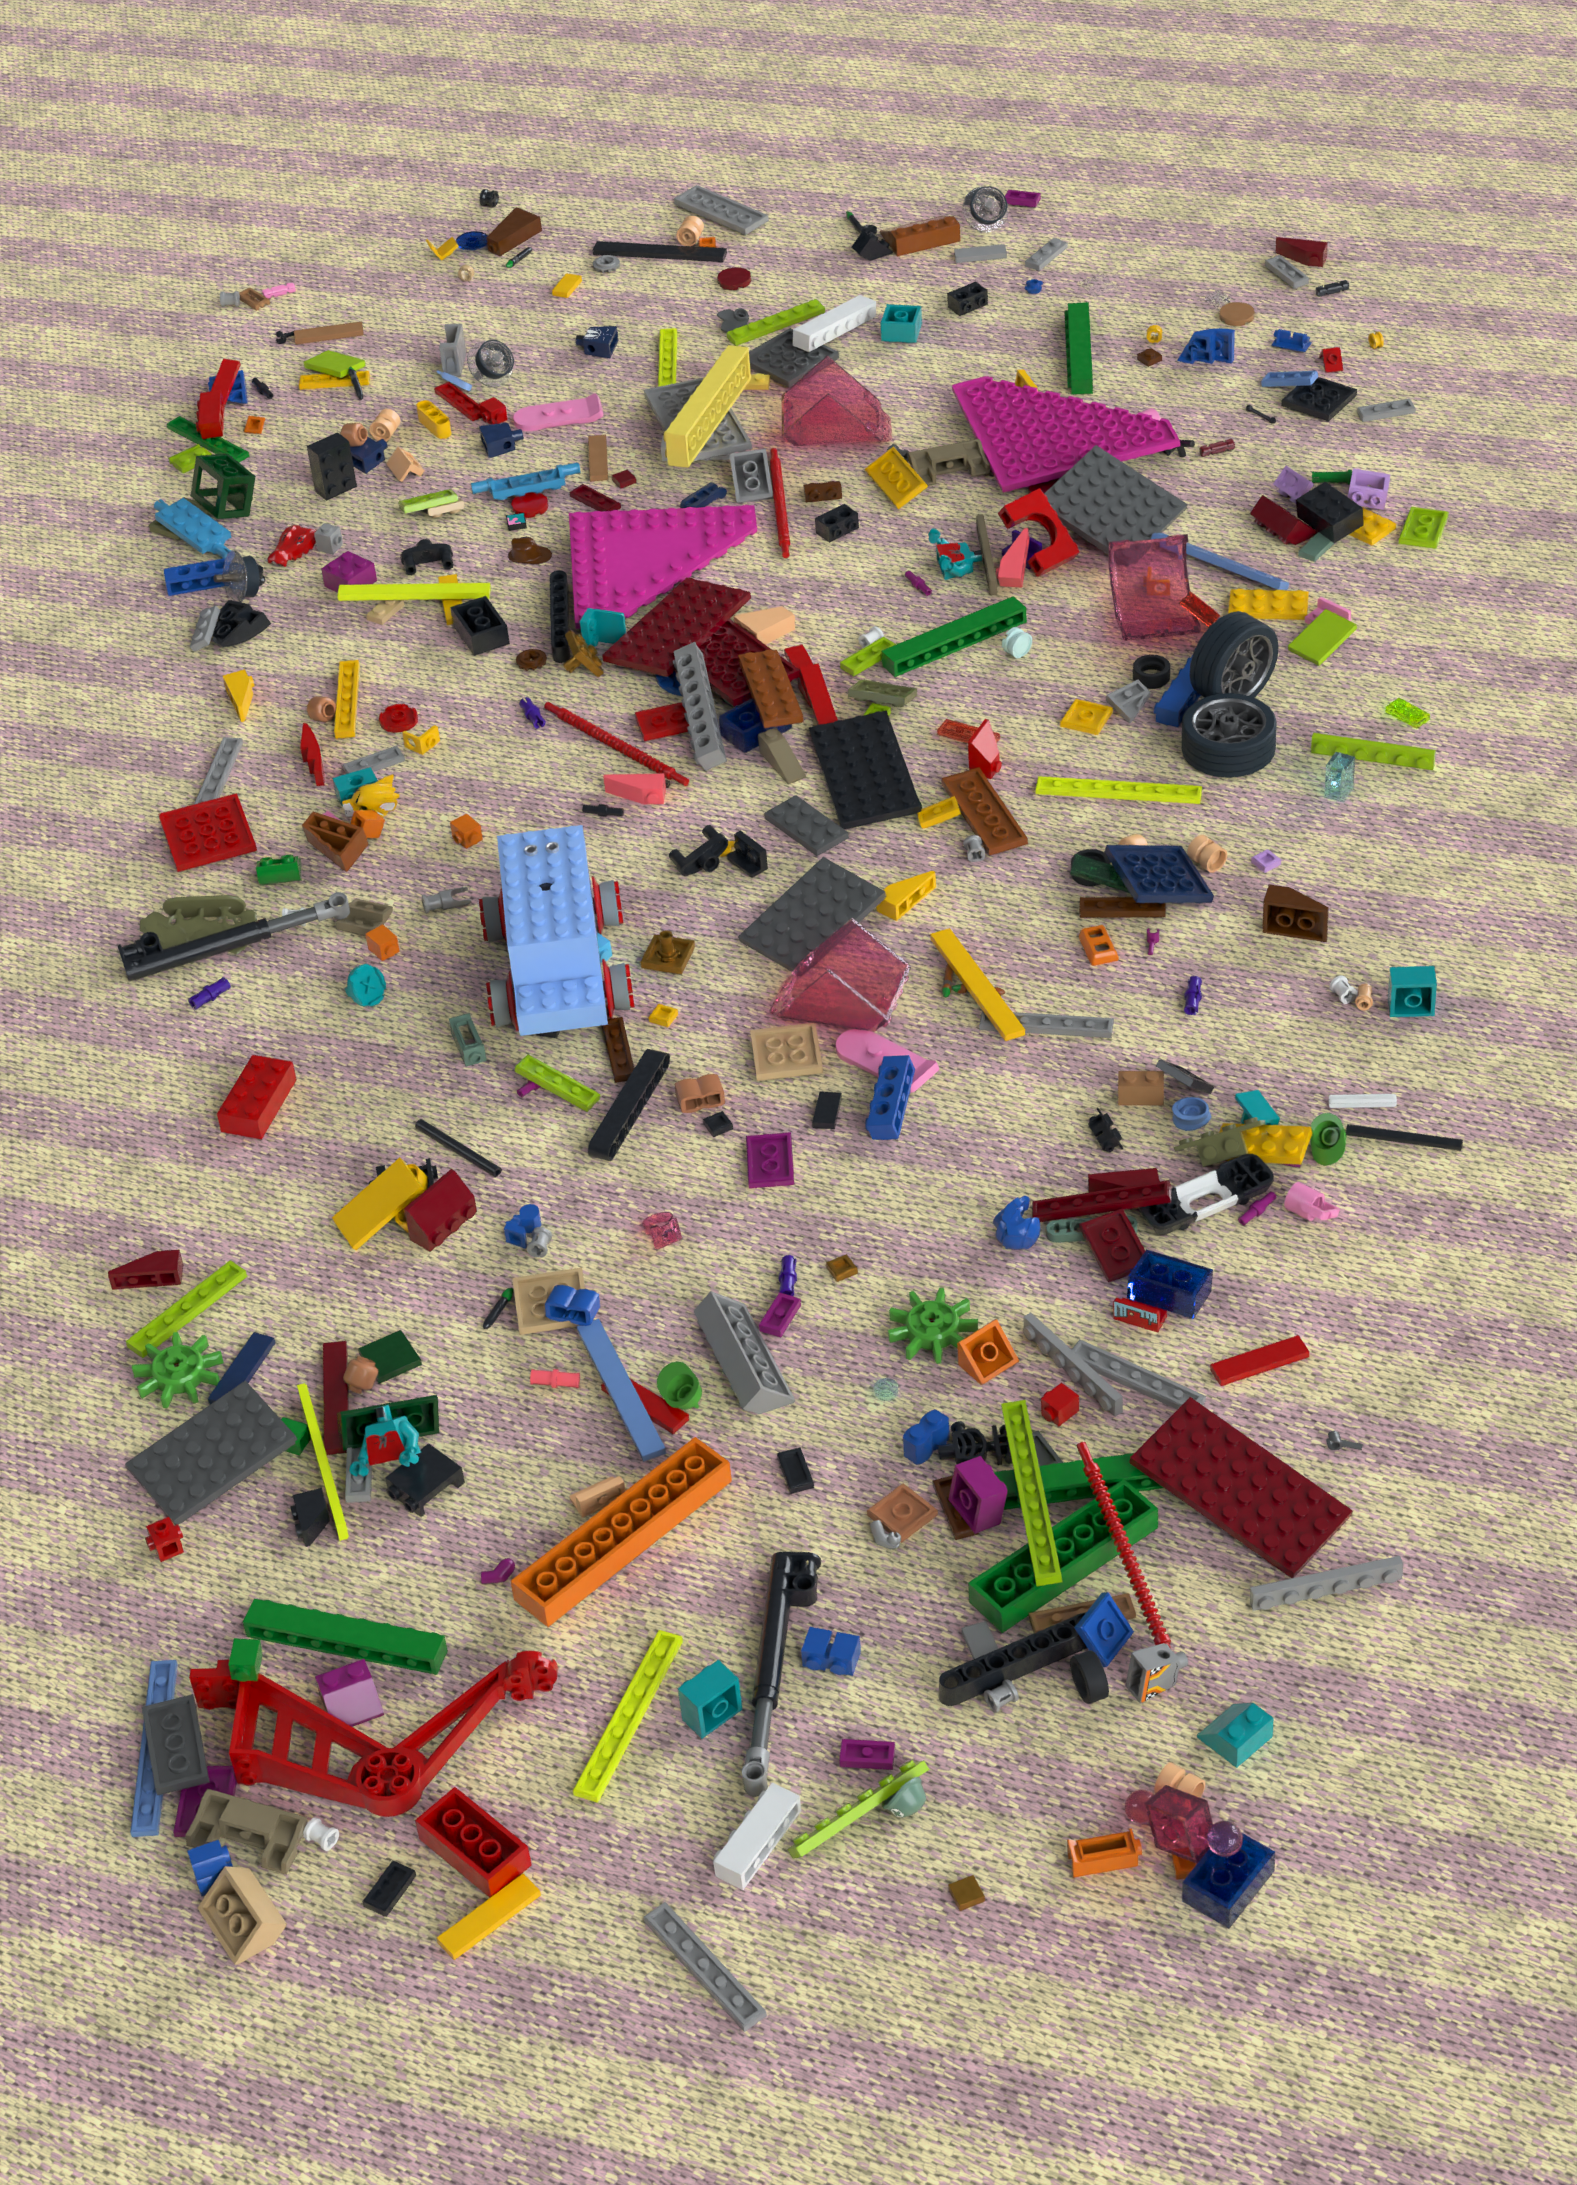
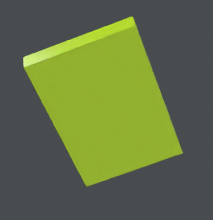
M330 350L304 361V368L339 378L348 375L349 367L357 371L366 366L363 359Z
M447 489L401 500L398 504L399 508L406 514L459 500L458 495L454 491Z
M1411 507L1398 544L1437 549L1449 512Z
M1325 609L1288 645V651L1320 666L1357 629L1355 623Z

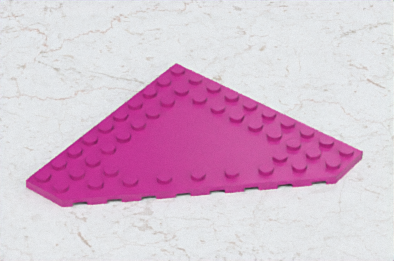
M989 376L952 385V391L975 438L980 439L985 456L1002 493L1061 478L1095 445L1121 462L1180 446V439L1168 419L1161 418L1156 420L1152 419V415L1139 412L1135 415L1129 413L1127 409L1118 407L1110 409L1106 408V404L1093 401L1089 404L1083 402L1081 398L1072 396L1064 398L1060 397V393L1051 391L1043 393L1039 392L1035 387L1026 385L1022 388L1015 386L1014 382L1005 380L997 382L993 381V377Z
M726 505L723 507L652 508L649 510L632 509L628 511L613 510L569 513L575 629H581L580 620L587 608L624 613L625 618H629L638 612L637 609L642 605L647 606L655 601L656 596L660 593L664 595L673 589L674 584L678 581L682 582L686 577H691L692 572L695 570L700 571L709 565V561L713 558H720L727 553V549L731 546L736 547L744 542L745 537L754 535L757 532L755 506Z

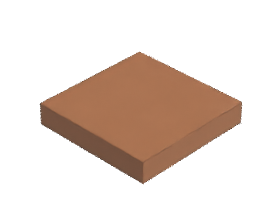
M902 1483L869 1508L867 1516L873 1521H881L883 1528L887 1532L899 1533L902 1543L938 1516V1510Z

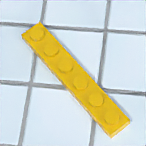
M359 660L339 662L334 729L335 739L355 737L360 673Z

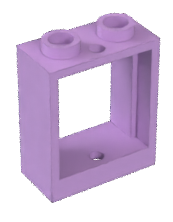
M1353 468L1348 498L1359 506L1384 510L1390 474Z

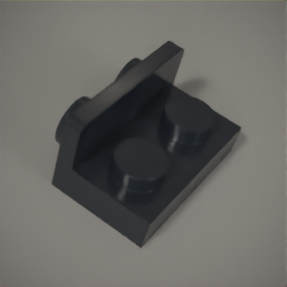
M741 830L734 834L735 851L727 854V860L753 878L768 869L766 849Z

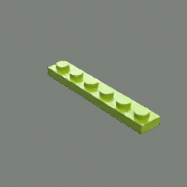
M817 299L810 300L804 304L728 331L727 339L735 346L821 315L825 313V307Z
M1313 733L1311 740V753L1426 770H1433L1435 766L1436 750L1320 733Z
M231 1260L130 1337L126 1341L127 1348L144 1358L147 1356L145 1346L148 1343L157 1348L170 1338L174 1332L179 1331L247 1277L246 1270Z
M912 1759L899 1767L901 1772L893 1777L892 1774H889L878 1781L880 1785L873 1791L869 1788L857 1796L858 1801L853 1805L847 1803L836 1810L837 1816L831 1820L827 1817L814 1825L816 1830L809 1835L807 1832H804L792 1840L794 1845L787 1849L793 1859L803 1857L895 1794L906 1782L930 1770L925 1761L914 1762Z

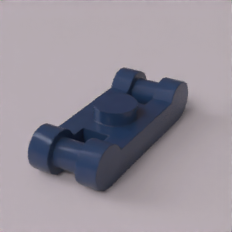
M710 482L683 499L680 503V508L706 507L718 498H724L727 490Z

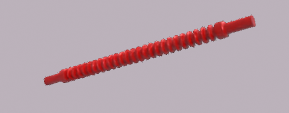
M772 448L770 450L771 459L769 463L779 546L782 549V557L788 558L790 556V537L781 460L778 458L777 449Z
M550 702L545 703L544 708L556 714L557 718L580 729L582 732L584 731L585 734L596 738V740L612 747V749L639 762L641 765L652 769V771H656L658 774L664 773L665 778L668 780L673 779L684 786L689 784V779L677 773L673 767L660 762V760H656L654 757L652 758L651 755L636 749V747L616 738V736L600 729V727H596V725L584 720L566 708H559Z
M1080 1442L1076 1446L1085 1466L1083 1471L1086 1477H1089L1088 1482L1092 1483L1090 1488L1095 1489L1093 1495L1097 1496L1095 1500L1099 1502L1098 1507L1102 1508L1101 1514L1104 1515L1103 1519L1107 1521L1106 1526L1110 1527L1108 1531L1112 1534V1540H1115L1114 1545L1118 1546L1116 1551L1120 1553L1119 1558L1123 1559L1122 1565L1125 1566L1124 1570L1129 1572L1127 1577L1131 1578L1130 1584L1134 1585L1132 1590L1137 1591L1135 1597L1139 1598L1138 1604H1142L1140 1609L1145 1611L1143 1616L1147 1617L1146 1623L1150 1624L1148 1629L1153 1630L1151 1632V1636L1155 1637L1153 1641L1155 1645L1164 1643L1170 1647V1637L1165 1633L1166 1628L1162 1627L1163 1621H1159L1161 1616L1156 1614L1158 1609L1154 1608L1156 1603L1151 1601L1153 1596L1148 1595L1150 1589L1146 1588L1147 1582H1143L1145 1577L1140 1575L1142 1570L1138 1569L1139 1563L1135 1562L1137 1560L1136 1556H1132L1134 1551L1130 1549L1131 1544L1127 1543L1129 1538L1124 1537L1126 1531L1122 1530L1124 1526L1119 1524L1121 1519L1117 1517L1118 1512L1114 1511L1116 1509L1115 1505H1111L1113 1500L1109 1499L1110 1493L1107 1492L1108 1488L1104 1486L1105 1481L1101 1480L1103 1476L1100 1474V1468L1097 1463H1094L1086 1442Z

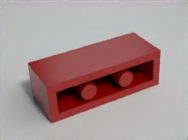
M221 390L200 393V400H197L198 411H196L198 420L196 422L197 432H201L202 439L223 436L225 403Z

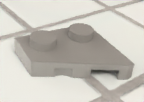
M1136 680L1107 694L1106 701L1128 723H1131L1149 699L1150 691L1139 680Z

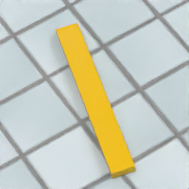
M948 928L930 934L932 943L1004 1041L1024 1036L1025 1028L952 930Z

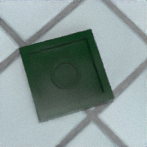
M402 1330L358 1348L361 1357L375 1362V1367L378 1369L376 1378L378 1384L422 1365L420 1357Z

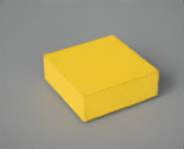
M658 1004L648 1017L649 1022L669 1027L677 1017L678 1009Z

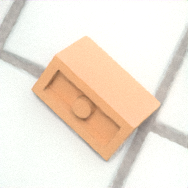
M400 447L396 448L386 463L400 482H403L410 471L419 476H422L425 471L411 453Z
M611 1476L570 1495V1500L583 1518L603 1509L626 1491L625 1483L620 1476L615 1478Z

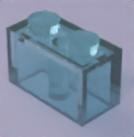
M1335 752L1326 765L1325 798L1342 803L1346 801L1354 789V756Z

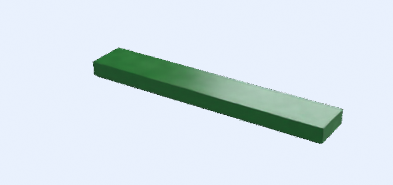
M181 416L167 423V429L196 444H200V446L215 454H229L239 463L250 457L248 451L221 437L202 439L201 432H197L196 424Z

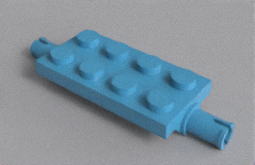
M578 462L567 465L560 464L556 465L555 469L498 480L488 478L484 481L471 483V489L473 494L489 491L493 498L497 500H505L508 496L513 495L516 497L524 496L528 492L540 493L544 489L549 488L556 490L566 485L565 476L581 473L580 465Z
M185 498L178 500L170 506L162 499H159V502H155L154 509L159 511L155 513V520L202 554L209 551L213 554H218L222 558L234 556L233 551L224 546L225 541L231 538V532Z

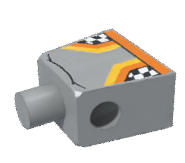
M1164 1643L1131 1652L1126 1687L1140 1704L1172 1688L1177 1682L1179 1669L1188 1666L1186 1654L1182 1651L1175 1654Z

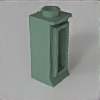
M470 1013L449 1018L451 1034L465 1066L487 1061L484 1044L475 1028ZM467 1025L475 1043L466 1045L458 1027Z

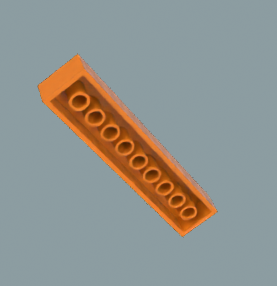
M694 1437L512 1579L510 1582L514 1601L545 1626H551L731 1483L730 1462Z

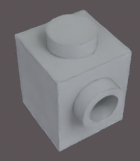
M324 523L314 533L317 550L320 552L334 555L343 545L340 527Z

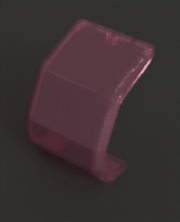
M1188 534L1172 535L1160 539L1130 542L1129 540L1108 543L1109 576L1114 612L1123 640L1131 641L1191 635L1201 632V625L1193 610L1187 573L1186 543H1188Z

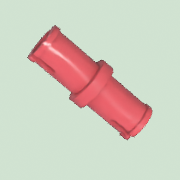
M532 1369L530 1384L551 1385L552 1388H557V1386L579 1388L580 1373L559 1372V1369H553V1371Z

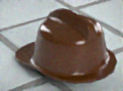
M531 537L513 538L511 541L512 550L508 553L509 560L516 563L542 564L549 561L552 557V552L548 548L538 546Z

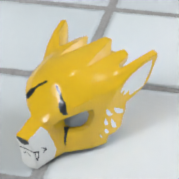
M391 774L373 784L361 786L355 791L351 799L342 801L345 816L352 817L354 810H362L363 806L367 807V810H374L382 818L389 811H394L398 803L396 799L400 796L398 793H394L396 788L392 787L394 775Z

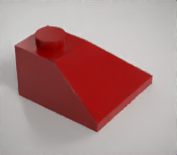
M985 719L968 741L969 770L979 767L986 778L992 779L996 773H999L1002 762L1000 761L999 749L990 721Z

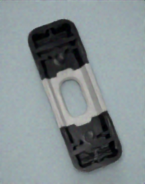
M1244 1154L1222 1163L1214 1171L1171 1188L1170 1203L1138 1207V1209L1158 1235H1166L1175 1230H1186L1190 1224L1237 1204L1245 1205L1251 1198L1267 1192L1274 1181V1174L1259 1156ZM1210 1193L1219 1194L1223 1199L1198 1211L1193 1210L1189 1205L1193 1200Z

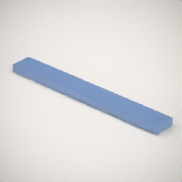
M1164 533L1152 534L1151 540L1267 586L1278 590H1287L1290 583L1180 539Z
M593 1320L591 1325L577 1326V1332L643 1462L666 1454L665 1446L600 1320Z
M177 1660L151 1661L146 1706L174 1699L178 1668ZM144 1723L130 1831L132 1837L159 1835L163 1794L157 1796Z

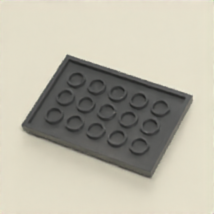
M822 857L746 928L738 938L741 943L802 977L886 898V893L877 886Z
M245 1380L126 1462L125 1465L163 1512L170 1517L174 1525H179L293 1446L297 1438Z

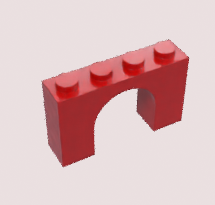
M1040 488L1004 505L998 512L1007 530L1024 521L1038 522L1047 530L1050 536L1049 547L1035 553L1028 561L1037 577L1073 560L1080 553L1077 544L1071 539L1067 528L1062 524L1057 512L1052 508L1047 496Z

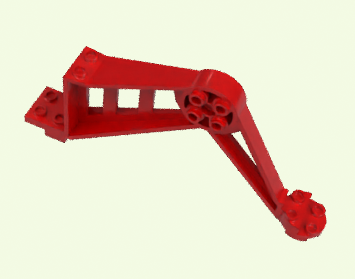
M539 1651L516 1653V1658L511 1661H504L394 1748L382 1745L260 1673L257 1681L242 1682L232 1680L228 1665L229 1659L218 1660L216 1668L190 1669L189 1678L198 1708L206 1710L214 1708L236 1709L229 1755L238 1784L251 1786L255 1783H268L364 1808L378 1816L393 1817L409 1811L418 1803L423 1790L495 1704L500 1699H505L506 1691H509L511 1698L516 1701L533 1699L535 1690L549 1692L553 1689V1685L557 1680L558 1665L554 1659L550 1661L542 1657V1652ZM259 1705L278 1713L272 1755L253 1749ZM463 1716L428 1759L418 1751ZM293 1721L316 1733L312 1769L288 1761ZM332 1742L362 1757L352 1767L347 1780L328 1774Z

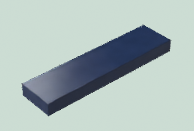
M253 1332L208 1397V1403L212 1404L245 1380L249 1383L276 1344L275 1338Z

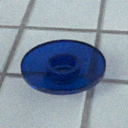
M480 231L466 232L458 236L456 242L460 249L474 251L487 245L486 237L488 235Z

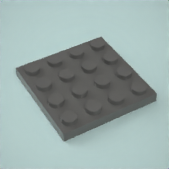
M791 328L749 351L750 368L764 375H770V379L788 388L839 359V352L824 344L810 352L793 346V329Z

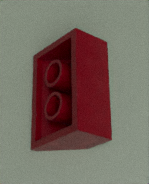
M1264 495L1261 496L1250 512V515L1256 518L1254 520L1255 523L1261 527L1266 525V531L1274 536L1276 534L1280 535L1278 539L1286 545L1289 542L1297 545L1318 533Z
M450 1169L404 1208L410 1241L431 1252L477 1212L474 1195L455 1170Z

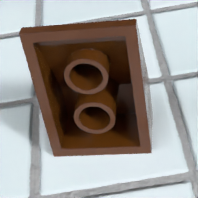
M1268 885L1263 900V933L1327 942L1329 907L1291 887Z

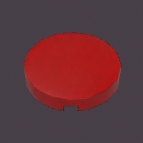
M533 492L515 497L511 504L512 511L515 514L524 513L525 518H533L539 513L542 515L548 510L549 506L545 495Z
M406 704L388 706L385 708V712L379 714V724L387 732L400 733L408 731L418 723V712L414 707L410 708Z

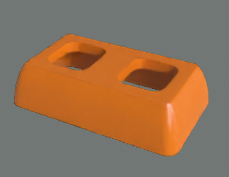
M1104 925L1084 928L1080 931L1079 939L1091 965L1096 966L1119 960ZM1098 933H1102L1103 935L1095 938H1091L1089 936ZM1107 944L1109 949L1096 951L1094 946Z

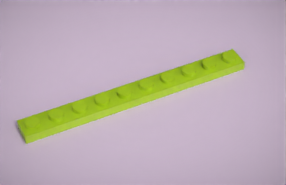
M1026 1400L1002 1403V1413L1036 1586L1062 1582V1576Z

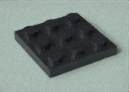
M1318 377L1312 385L1296 386L1282 399L1281 406L1330 421L1357 396V389Z

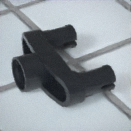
M428 539L420 540L415 547L404 550L400 555L407 575H414L416 573L415 565L442 561L443 568L446 570L453 568L454 565L451 546L440 543L432 544Z
M707 825L702 830L703 835L708 839L707 842L686 857L678 849H674L669 853V858L683 876L695 874L702 869L706 872H712L719 866L720 860L718 857L726 850L728 839L723 834L718 833L711 825Z

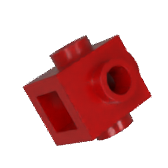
M170 1517L146 1526L149 1535L145 1537L147 1546L150 1551L155 1550L160 1562L184 1553L180 1540L183 1538L182 1531L178 1524L173 1525Z

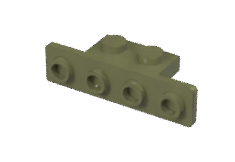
M1257 1117L1245 1120V1125L1237 1128L1235 1124L1222 1127L1223 1132L1214 1134V1131L1200 1134L1201 1139L1193 1141L1192 1137L1180 1140V1145L1174 1147L1175 1152L1197 1146L1202 1165L1206 1167L1248 1154L1242 1132L1265 1125L1266 1123L1265 1120L1258 1121Z

